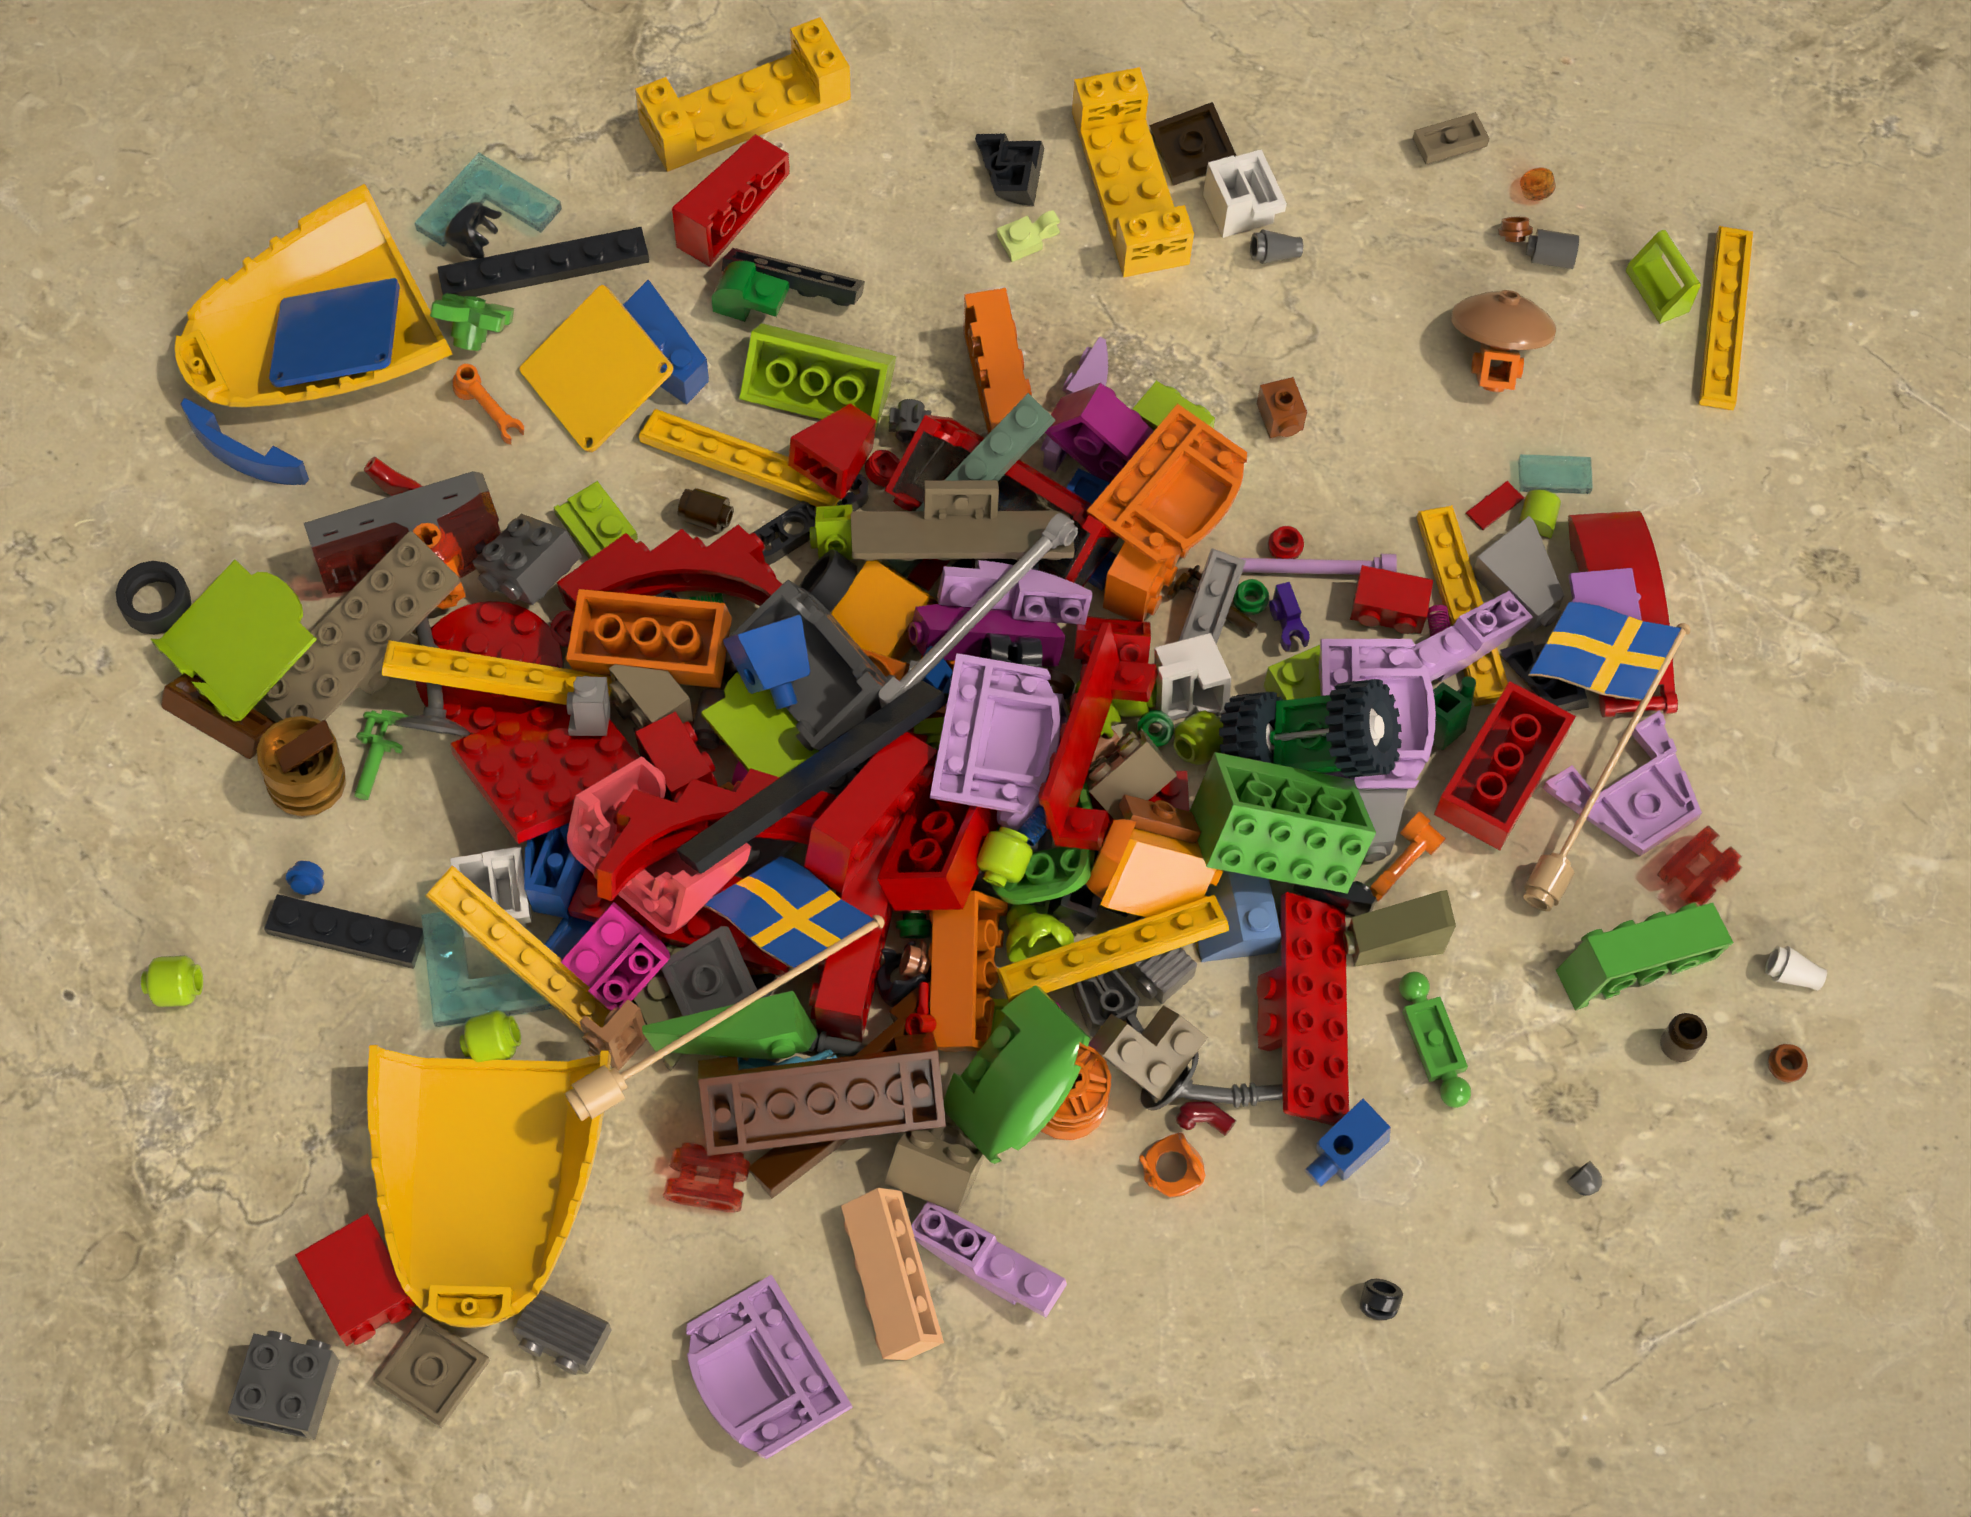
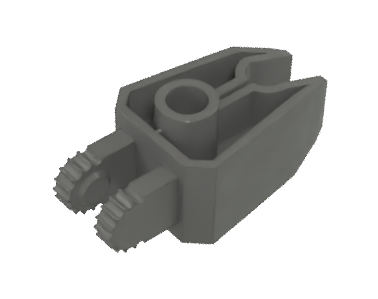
M1116 970L1072 984L1074 996L1090 1036H1095L1111 1014L1142 1034L1144 1029L1136 1017L1140 998Z

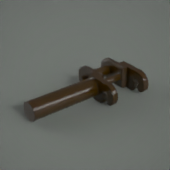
M1196 565L1193 569L1190 567L1188 575L1183 573L1175 582L1173 590L1170 589L1167 598L1173 599L1180 589L1185 590L1186 587L1196 593L1197 587L1191 584V581L1194 578L1200 581L1202 573L1199 572L1200 566ZM1230 605L1226 620L1249 636L1252 635L1258 624Z

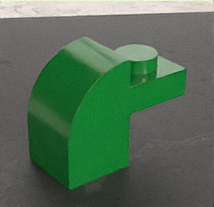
M748 261L731 262L725 267L712 295L713 312L743 322L746 321L751 309L777 317L789 291V282L757 272L755 263Z

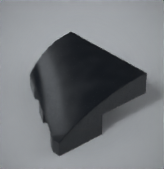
M1005 133L976 134L975 140L982 154L983 162L989 173L996 196L1012 203L1034 206L1045 149L1042 141H1009Z
M1533 641L1500 649L1502 658L1539 697L1565 711L1589 708L1585 688L1555 678L1528 676L1546 643L1534 646Z

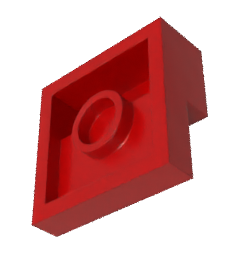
M1087 616L1085 625L1077 624L1074 659H1081V664H1088L1091 655V640L1094 635H1098L1102 622L1111 624L1120 661L1149 662L1151 643L1150 622Z

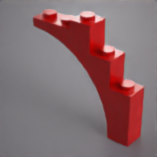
M739 524L707 547L700 538H692L683 529H680L651 551L642 541L636 543L625 533L556 582L564 604L572 611H575L579 589L646 596L657 595L665 590H672L673 592L692 590L718 592L746 599L761 606L783 585L776 578L772 568L765 562L763 555L765 546L761 539L753 532L747 533Z
M750 768L743 781H737L732 791L692 779L684 792H678L674 802L633 789L625 803L620 802L615 810L613 822L617 824V833L613 838L611 849L605 857L601 856L596 863L594 878L597 879V897L612 901L631 879L649 865L677 852V848L780 777ZM820 791L754 838L791 840L808 845L812 825L836 799V795Z

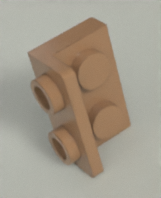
M629 999L621 1007H615L607 1015L603 1028L586 1016L579 1021L584 1033L582 1039L589 1047L588 1054L595 1056L600 1054L601 1050L609 1051L611 1055L610 1065L613 1068L616 1067L618 1071L647 1040L642 1033V1026L645 1025L641 1010Z

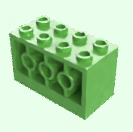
M1217 752L1213 754L1189 811L1192 812L1201 831L1197 841L1206 867L1347 894L1376 834L1353 779Z

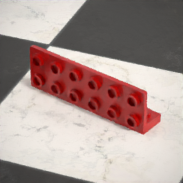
M1102 622L1098 635L1092 637L1090 644L1091 655L1088 664L1082 666L1080 673L1081 684L1078 693H1073L1071 697L1070 716L1068 721L1064 722L1061 726L1058 750L1053 752L1050 757V773L1047 782H1043L1039 789V804L1044 807L1046 827L1051 830L1055 846L1100 851L1110 821L1108 812L1105 810L1077 808L1076 806L1112 700L1149 702L1158 675L1156 664L1120 661L1111 624Z

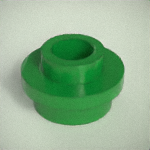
M1248 579L1237 585L1233 603L1244 614H1259L1266 609L1269 603V592L1260 581ZM1253 596L1257 601H1247L1245 597Z
M1149 711L1142 715L1137 723V732L1142 729L1156 747L1167 744L1174 734V725L1171 718L1162 711ZM1152 723L1162 725L1161 730L1157 733H1151L1148 728Z
M925 913L903 914V920L895 922L896 929H899L900 938L922 939L930 937L932 924L930 920H926Z

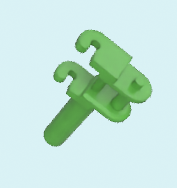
M373 710L371 712H364L363 717L367 722L364 731L358 732L356 737L362 744L370 743L371 746L354 794L355 797L362 800L369 799L384 751L391 752L393 748L396 753L402 752V745L394 741L384 740L388 725L391 726L395 723V720L408 717L406 714L382 710L381 714ZM374 723L382 724L379 735L371 734Z

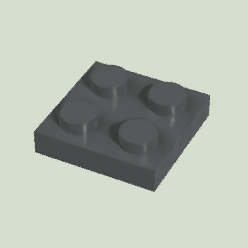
M721 926L670 956V959L662 967V971L682 1016L733 1005L757 991L729 927Z

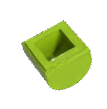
M1546 490L1529 491L1525 496L1518 524L1530 516L1534 520L1540 536L1552 538L1561 506L1560 498Z

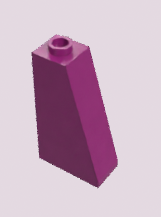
M939 604L915 607L913 622L909 624L908 628L911 643L916 645L923 657L927 648L930 646L934 647L972 607ZM991 609L944 657V660L955 661L957 653L980 657L983 638L987 633L1008 635L1011 641H1014L1018 636L1039 638L1043 652L1042 666H1059L1066 636L1055 622L1015 620L1012 617L1011 610Z

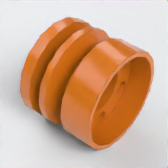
M1082 1043L1079 1045L1075 1062L1076 1065L1081 1067L1078 1077L1073 1084L1075 1089L1070 1090L1055 1115L1041 1130V1132L1055 1139L1075 1140L1088 1136L1099 1127L1107 1111L1111 1089L1110 1070L1106 1060L1094 1048L1087 1047Z

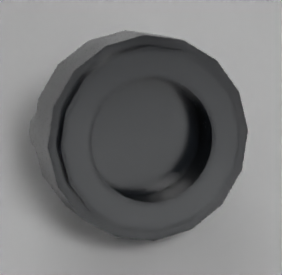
M1377 1278L1370 1279L1365 1282L1361 1295L1360 1309L1367 1317L1374 1320L1392 1319L1398 1313L1404 1293L1399 1286L1390 1281Z

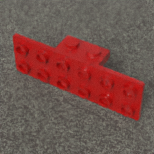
M1286 892L1281 895V966L1258 976L1256 988L1258 996V1049L1271 1052L1282 1047L1283 1112L1288 1115L1334 1126L1349 1112L1346 952L1343 944V932H1346L1345 912L1334 905Z

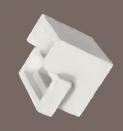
M1262 149L1236 157L1233 155L1208 162L1203 196L1222 238L1273 224L1275 214L1285 212L1287 203Z
M1211 633L1155 647L1154 664H1156L1158 672L1156 678V710L1166 713L1171 720L1193 715L1196 711L1206 710L1214 713L1216 716L1226 713L1224 706L1227 702H1230L1231 676Z
M521 846L482 852V855L480 853L450 858L451 866L453 865L522 926L526 928V923H531L529 900L524 890L525 870ZM462 928L465 938L472 937Z

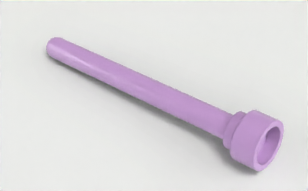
M1381 553L1380 557H1373V561L1240 558L1246 560L1242 572L1359 575L1362 565L1397 572L1396 554Z

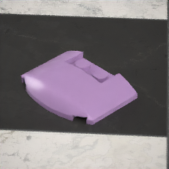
M1412 639L1320 640L1319 680L1321 696L1330 695L1331 690H1335L1334 686L1337 684L1380 679L1383 681V684H1387L1390 688L1389 695H1394L1396 700L1394 708H1398L1400 714L1397 717V722L1401 724L1402 732H1398V738L1402 740L1401 748H1397L1400 754L1399 760L1394 762L1396 767L1389 774L1348 778V776L1341 774V771L1323 774L1353 779L1358 789H1414L1419 782L1416 779L1424 768L1425 763L1428 762L1431 754L1436 712L1429 672L1426 664L1422 665V662L1412 649L1416 647Z
M956 654L930 798L1019 814L1025 812L1029 806L1028 804L1038 795L1041 784L1046 782L1050 773V757L1053 752L1057 751L1060 731L1059 703L1057 695H1054L1047 681L1051 680L1048 669Z
M772 1275L687 1323L686 1334L687 1336L691 1335L689 1353H687L692 1377L704 1404L714 1419L734 1440L744 1447L757 1452L758 1456L765 1459L770 1458L853 1408Z

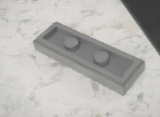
M1213 548L1210 550L1178 641L1211 633L1217 645L1246 560Z

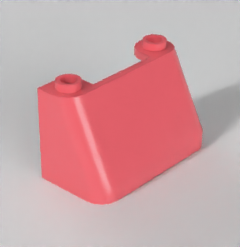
M641 756L575 795L567 833V844L572 855L593 874L598 859L601 856L605 857L611 849L613 838L617 833V824H614L613 818L620 802L625 803L633 789L664 799L666 780L663 773ZM745 843L702 874L682 861L678 852H674L641 871L623 887L618 895L660 931L667 934L674 933L683 927L746 864L751 846Z

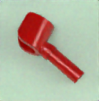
M921 982L919 984L917 1013L910 1014L905 1021V1029L909 1035L930 1033L936 1028L935 1018L928 1014L929 983Z

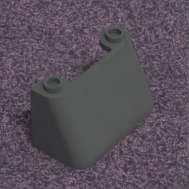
M787 580L729 637L801 615L810 674L809 676L791 681L798 703L786 708L798 721L796 727L799 732L795 735L796 738L809 751H812L814 748L820 751L881 709L879 691L889 680L817 598L792 581Z

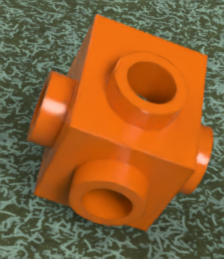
M1481 343L1480 353L1474 352L1471 373L1476 374L1479 386H1482L1485 390L1493 392H1503L1504 389L1515 390L1516 379H1521L1523 374L1524 358L1520 357L1518 350L1499 348ZM1491 359L1502 361L1497 367L1490 365Z

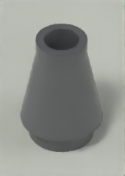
M1262 229L1260 233L1252 234L1250 241L1252 260L1259 261L1261 264L1289 258H1300L1303 254L1302 237H1293Z

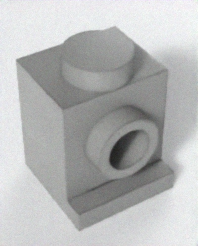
M576 677L573 684L574 692H568L567 713L571 715L568 728L569 736H607L610 717L607 677Z

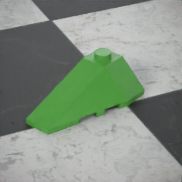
M789 991L756 1000L671 1053L758 1059L789 1058L795 1053L808 1051L817 1037L816 1028L795 993ZM733 1005L642 1026V1033L657 1052Z

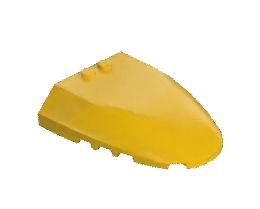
M366 184L341 195L298 220V228L282 238L275 236L270 239L269 247L254 259L249 256L242 261L243 267L228 280L221 278L195 302L187 312L188 321L181 336L176 335L175 341L176 362L187 384L208 401L229 407L272 406L347 393L386 382L453 354L435 319L430 317L431 311L397 248ZM390 278L397 279L400 289L392 357L389 366L379 370L276 388L272 385L269 375L280 304L284 298Z
M369 1045L367 1086L368 1130L371 1139V1165L376 1183L377 1203L395 1273L405 1293L422 1312L437 1321L451 1326L465 1328L486 1327L500 1323L518 1314L537 1297L556 1265L579 1211L591 1174L604 1116L603 1112L593 1119L589 1116L581 1121L570 1105L565 1093L573 1089L571 1086L573 1083L603 1065L610 1071L611 1055L609 1051L601 1050V1053L598 1055L571 1061L489 1060L476 1062L473 1059L422 1058L385 1050L378 1045Z

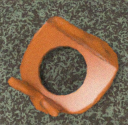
M1176 1133L1163 1138L1147 1151L1145 1158L1143 1155L1139 1156V1160L1144 1167L1145 1182L1148 1186L1159 1190L1168 1197L1184 1196L1204 1182L1206 1175L1203 1159L1197 1150L1188 1143L1183 1133ZM1166 1152H1178L1187 1161V1172L1179 1181L1165 1182L1157 1175V1161Z

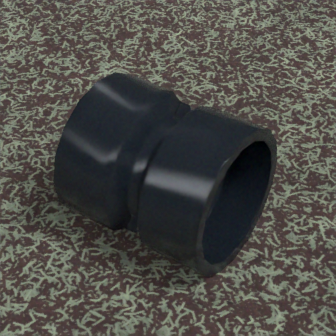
M987 633L983 638L980 657L1041 668L1043 657L1042 644L1039 638L1018 636L1014 641H1011L1008 635Z

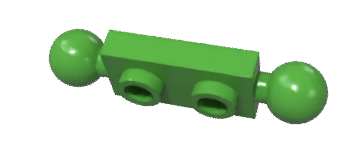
M1409 972L1401 978L1399 991L1404 999L1413 1004L1405 1006L1402 1013L1429 1082L1439 1079L1443 1080L1440 1096L1446 1105L1453 1108L1462 1107L1471 1098L1469 1083L1457 1076L1459 1073L1466 1072L1468 1068L1465 1057L1441 997L1428 1000L1427 995L1430 990V983L1427 977L1420 972Z

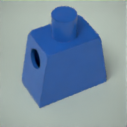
M801 615L723 639L728 653L747 690L751 694L770 688L776 710L798 703L791 681L809 676L810 674Z
M1363 1098L1316 1143L1319 1157L1305 1168V1172L1319 1187H1322L1335 1174L1345 1181L1390 1141L1391 1127ZM1339 1147H1346L1351 1152L1341 1155L1335 1150Z

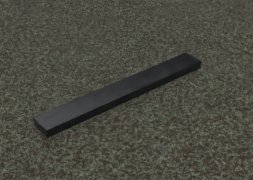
M923 680L677 848L676 850L681 860L698 873H704L945 706L947 701L944 693Z

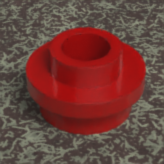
M1279 527L1269 536L1268 549L1277 559H1296L1303 552L1304 539L1294 527ZM1288 543L1291 545V548L1282 547L1280 544Z

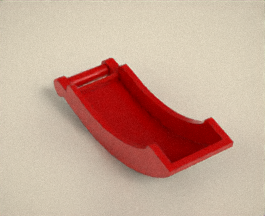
M1641 511L1568 515L1570 550L1573 551L1579 572L1632 568L1636 592L1641 595V599L1638 602L1642 621L1670 626L1658 557L1650 531ZM1672 658L1658 684L1660 685L1661 696H1652L1644 712L1660 710L1664 714L1677 713L1678 698L1675 692ZM1599 694L1600 713L1603 718L1615 717L1616 713L1635 712L1641 702L1624 698L1615 699L1612 696Z

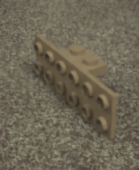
M998 480L925 481L924 511L851 512L852 558L867 561L877 559H901L904 561L914 559H938L942 561L951 559L1019 560L1042 537V533L1048 523L1056 514L1062 513L1070 518V514L1066 511H998ZM1074 542L1068 546L1062 544L1055 549L1051 548L1042 558L1050 560L1074 558Z
M408 532L310 632L317 640L262 699L282 719L306 716L322 722L357 687L369 695L374 691L381 690L391 678L382 675V666L388 640L419 645L418 638L412 631L461 582L460 577L414 532Z

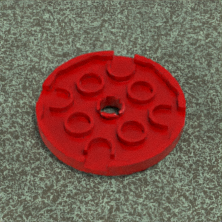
M500 601L469 604L450 612L431 628L434 644L440 649L564 668L559 642L554 639L548 624L532 611L516 604ZM415 681L421 701L425 707H428L426 682ZM442 685L443 710H447L446 718L466 728L470 735L550 703Z

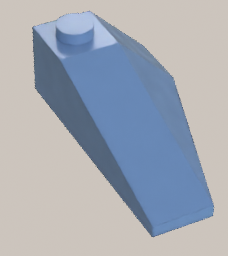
M1223 870L1217 886L1209 884L1205 896H1216L1228 921L1229 931L1197 941L1201 962L1276 953L1281 933L1269 879Z

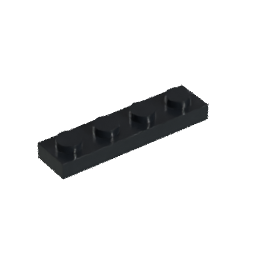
M732 248L724 256L721 271L723 272L725 267L734 261L755 263L757 272L788 281L789 288L797 290L798 294L805 297L821 296L829 298L832 303L840 306L855 305L863 294L865 281L737 248Z
M279 894L276 895L264 928L269 935L413 969L426 935L424 928Z

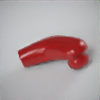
M372 457L364 467V472L375 484L391 496L423 487L415 480L395 471L377 457Z

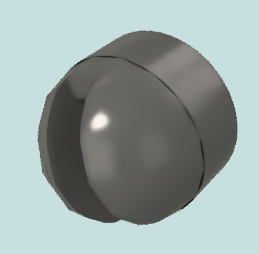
M1589 1161L1578 1169L1568 1179L1567 1183L1580 1195L1589 1196L1600 1190L1602 1175L1594 1164Z

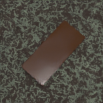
M323 720L276 750L275 754L283 773H287L334 743L335 740L327 721Z

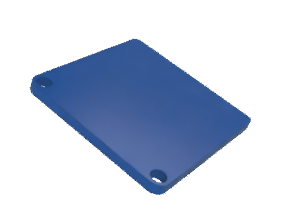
M390 278L284 298L280 304L269 375L272 385L276 388L379 370L389 366L392 357L400 289L397 279Z

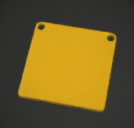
M600 285L520 366V372L581 448L588 452H594L672 374L673 365L608 287ZM666 364L667 370L661 373L662 365ZM592 438L593 444L587 448V441Z

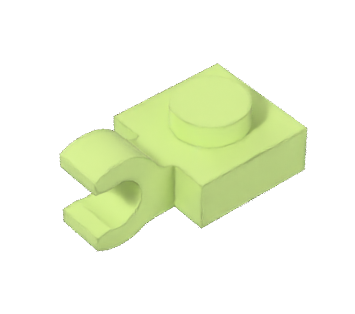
M1054 210L1042 214L1034 223L1026 216L997 228V237L1011 262H1014L1042 250L1043 239L1054 237L1060 233L1057 226L1060 220Z

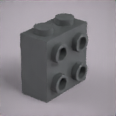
M521 513L508 524L507 528L493 542L484 547L482 553L472 563L480 573L478 576L479 581L487 590L501 592L513 601L521 600L534 605L546 595L547 591L563 575L570 571L571 567L582 555L565 529Z
M267 1331L266 1336L253 1333L228 1414L236 1423L315 1440L340 1360L330 1350L331 1346L318 1340L308 1339L305 1345L291 1342V1336L277 1331Z

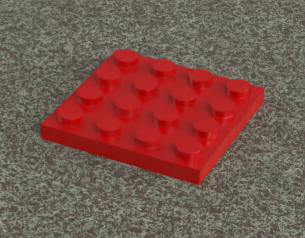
M550 702L451 742V751L516 842L520 844L569 823L575 795L640 757L610 719L607 736H569L568 728L571 715L567 713V705Z

